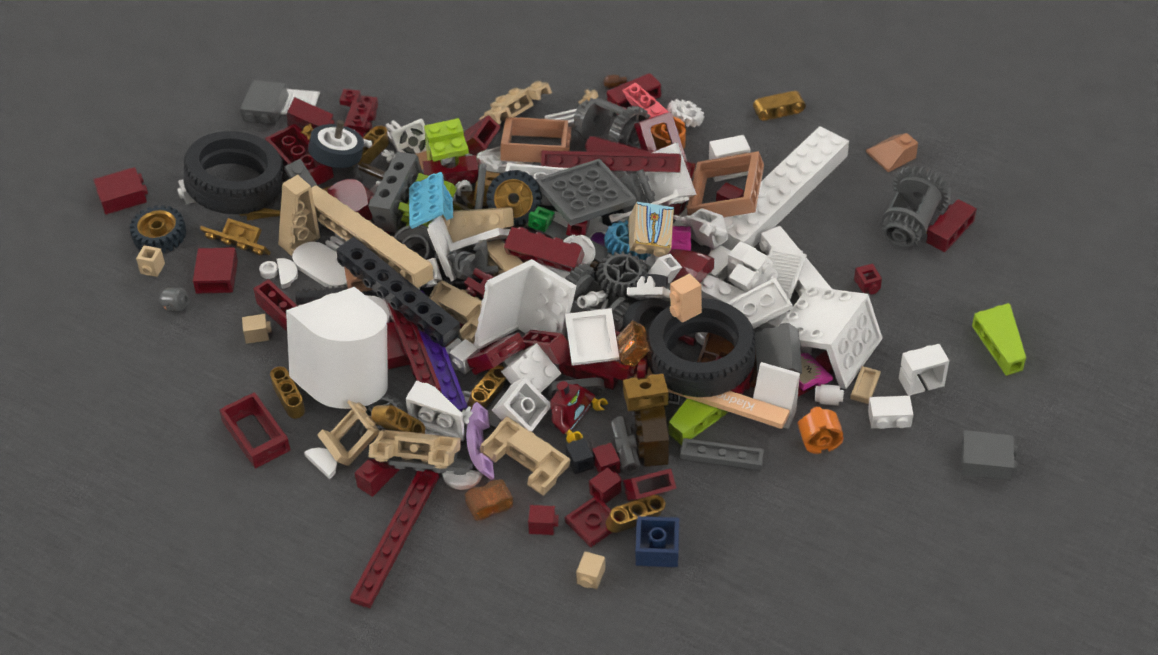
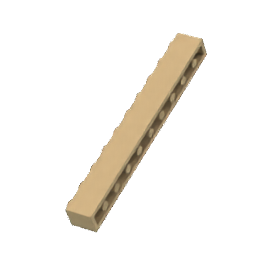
M317 185L311 188L317 221L346 241L355 237L417 288L433 279V266L430 261L425 260L418 253L410 250L405 244L388 235L381 228L366 220L359 213H356Z

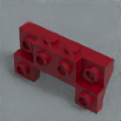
M343 89L339 99L340 105L350 107L344 126L355 130L363 138L372 130V122L376 119L378 98L361 96L360 90Z

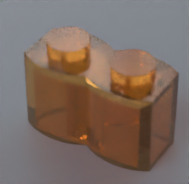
M633 320L617 336L620 360L625 365L632 367L649 351V344L646 340L647 333L644 326Z
M503 479L492 480L484 487H474L465 493V502L475 521L483 520L494 513H501L513 507V497Z

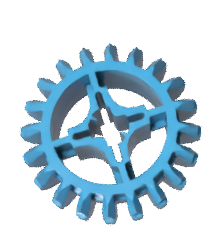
M627 220L625 222L618 221V223H613L607 229L604 237L605 248H607L608 253H612V256L615 251L618 254H621L622 251L625 254L631 252L632 256L638 255L639 260H647L651 256L648 253L638 254L635 251H630Z

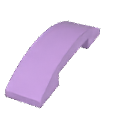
M476 402L471 409L473 413L469 417V423L467 424V448L475 467L492 480L494 479L493 461L483 453H480L481 443L484 442L483 430L490 428L488 410Z

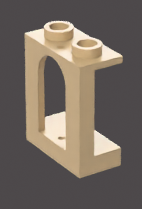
M350 400L347 403L352 409L331 432L322 429L317 434L336 462L349 466L380 432L372 417L366 413V407L359 402L356 404ZM360 419L367 431L347 452L339 440Z

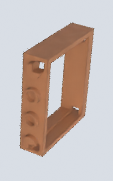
M506 117L501 140L500 160L541 163L542 151H570L571 127H568L569 120ZM512 135L562 138L561 146L511 143Z
M759 151L697 162L692 181L697 195L689 197L688 205H686L687 215L690 216L701 208L723 215V218L755 213L764 169V163ZM748 171L744 196L742 198L702 204L707 178Z

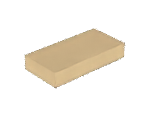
M862 366L851 393V399L869 404V399L874 394L881 371Z

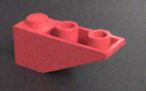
M636 82L622 90L632 106H638L648 111L649 118L669 112Z

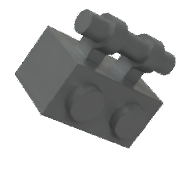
M643 169L637 171V175L636 172L618 178L636 197V202L647 203V200L649 204L655 202V193L651 190L648 183V175H645ZM635 205L623 208L624 212L632 211Z

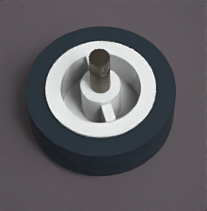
M338 120L337 124L320 125L313 129L308 150L316 161L324 165L346 168L360 162L364 140L358 132L344 126V121Z

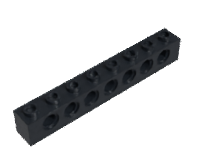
M352 237L337 248V261L342 267L345 266L354 277L362 280L366 287L374 290L393 309L402 313L406 320L413 322L421 332H425L430 336L433 342L445 347L460 335V322L355 237Z

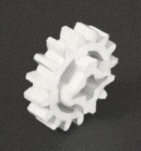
M671 100L667 107V111L672 112L673 117L682 120L687 127L690 125L693 127L696 125L700 126L703 121L704 112H701V108H696V104H692L690 101Z

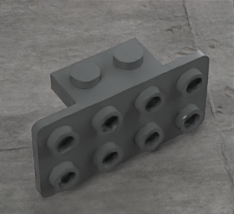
M458 452L454 454V462L444 469L435 468V465L423 462L421 459L406 460L397 456L389 459V465H394L396 469L414 467L416 471L434 469L436 473L454 471L456 475H466L475 466L471 459L457 458Z

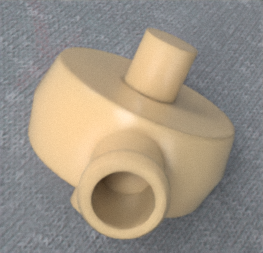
M585 90L586 94L578 103L581 104L585 100H590V98L596 99L598 97L597 91Z

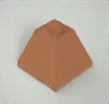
M903 133L867 149L866 153L887 172H890L916 158L918 142L908 133Z

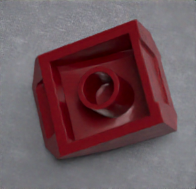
M672 249L668 253L682 266L672 282L691 274L701 283L714 269V258L706 254L682 249Z

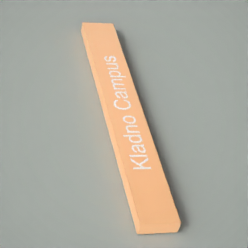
M650 368L648 369L647 377L653 374ZM668 389L670 393L780 429L783 428L790 410L732 391L711 397H691Z

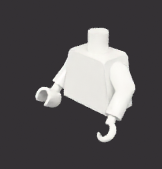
M703 208L690 216L673 215V219L682 221L684 225L691 226L698 242L710 247L711 250L716 249L728 240L723 215Z

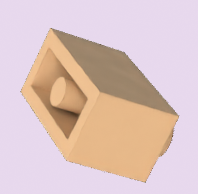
M691 274L670 283V312L674 317H677L683 323L702 313L701 284Z

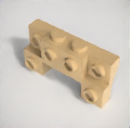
M536 81L525 90L518 88L509 90V94L497 97L496 101L490 104L491 110L486 111L485 115L479 119L481 120L489 115L495 122L500 124V120L505 121L506 117L517 116L534 106L532 100H540L541 94L552 93L549 83Z
M443 280L439 281L434 286L429 298L464 325L460 329V338L474 344L482 300L478 297L474 298L465 290H460Z
M507 416L480 446V453H483L495 463L503 455L507 454L531 470L533 473L528 477L527 485L543 496L556 484L557 478L570 465V458Z
M382 429L376 440L369 444V457L376 458V461L380 462L388 461L393 456L406 460L421 459L423 462L435 465V468L444 469L454 462V454L460 450L461 438Z

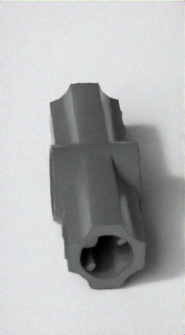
M619 416L611 421L615 451L619 455L622 471L628 475L635 474L636 471L640 470L636 439L631 433L628 418Z

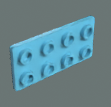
M442 172L431 174L428 178L417 181L409 187V226L411 229L441 215L446 220L453 218V198L444 185Z

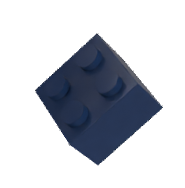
M637 516L636 566L678 567L679 518Z

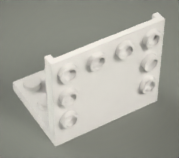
M678 143L652 152L681 154L680 173L644 172L645 175H648V183L651 190L655 193V202L650 204L662 206L680 204L688 201L689 197L697 195ZM612 171L616 172L615 176L617 178L633 173L626 171ZM632 211L609 215L611 223L628 221Z
M532 259L489 279L485 284V294L481 303L482 308L478 318L474 347L480 350L518 329L524 333L531 329L562 333L565 336L567 328L565 314L571 311L576 285Z
M808 286L793 306V309L789 311L781 322L790 323L799 329L800 346L827 350L840 388L843 389L848 388L861 367L883 339L869 295L864 293Z

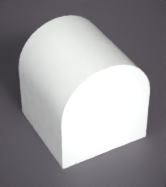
M352 287L286 310L289 376L309 395L324 405L344 409L351 408L347 403L349 400L356 404L359 402L367 406L385 395L388 389L387 316L381 307L358 289Z

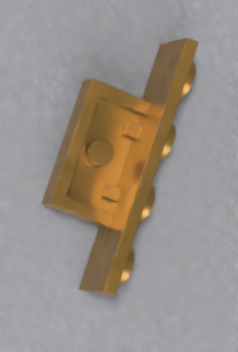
M230 218L227 219L222 232L203 226L200 227V230L205 233V237L211 240L218 238L224 244L231 245L233 243L242 250H247L248 248L253 253L261 256L263 253L267 255L271 253L265 246L257 244L262 232L258 227Z

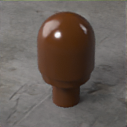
M616 74L608 75L604 78L603 83L606 88L612 89L620 86V84L627 83V77H619Z

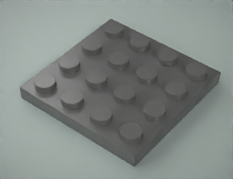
M601 159L535 179L539 190L570 226L636 204V197Z

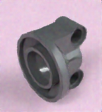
M408 225L394 235L397 241L405 244L413 252L426 248L427 251L424 259L436 258L439 270L444 272L428 234V227L419 225L411 229Z

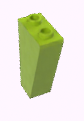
M1010 304L998 305L994 308L975 313L972 327L1004 374L1007 376L1022 371L1026 355Z
M687 398L669 421V435L682 445L683 438L693 439L726 415L728 411Z

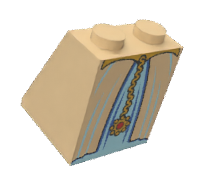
M636 202L628 218L630 251H635L638 254H654L657 257L667 255L671 250L674 207Z

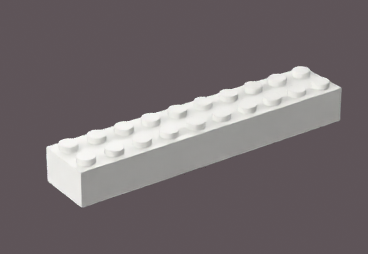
M819 126L761 181L755 213L724 217L728 240L721 245L732 250L741 241L755 247L761 241V233L773 229L848 156L849 141Z

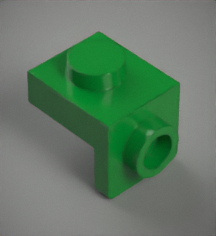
M538 206L535 212L531 211L529 213L528 226L546 232L555 218V212Z

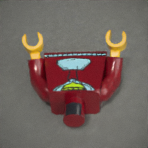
M562 381L557 384L558 391L550 401L552 423L563 435H567L566 440L570 443L574 440L582 439L580 432L572 433V430L591 407L590 403H593L594 410L602 411L604 408L600 406V403L608 405V401L604 398L596 399L593 393L578 384L572 385Z

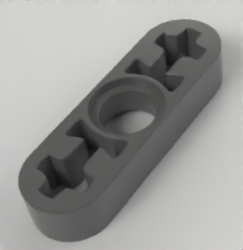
M601 378L564 380L568 384H578L586 388L595 396L605 392L604 380ZM554 381L547 386L548 396L551 399L558 391L557 384L562 381Z

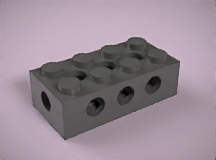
M397 151L395 157L391 159L390 166L384 173L380 185L377 186L374 197L369 201V209L372 213L373 221L383 231L397 233L402 224L403 213L398 209L400 202L408 203L409 187L416 182L419 173L423 174L416 154Z

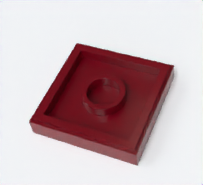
M597 495L564 517V521L590 547H593L613 533L606 527V520L612 510Z

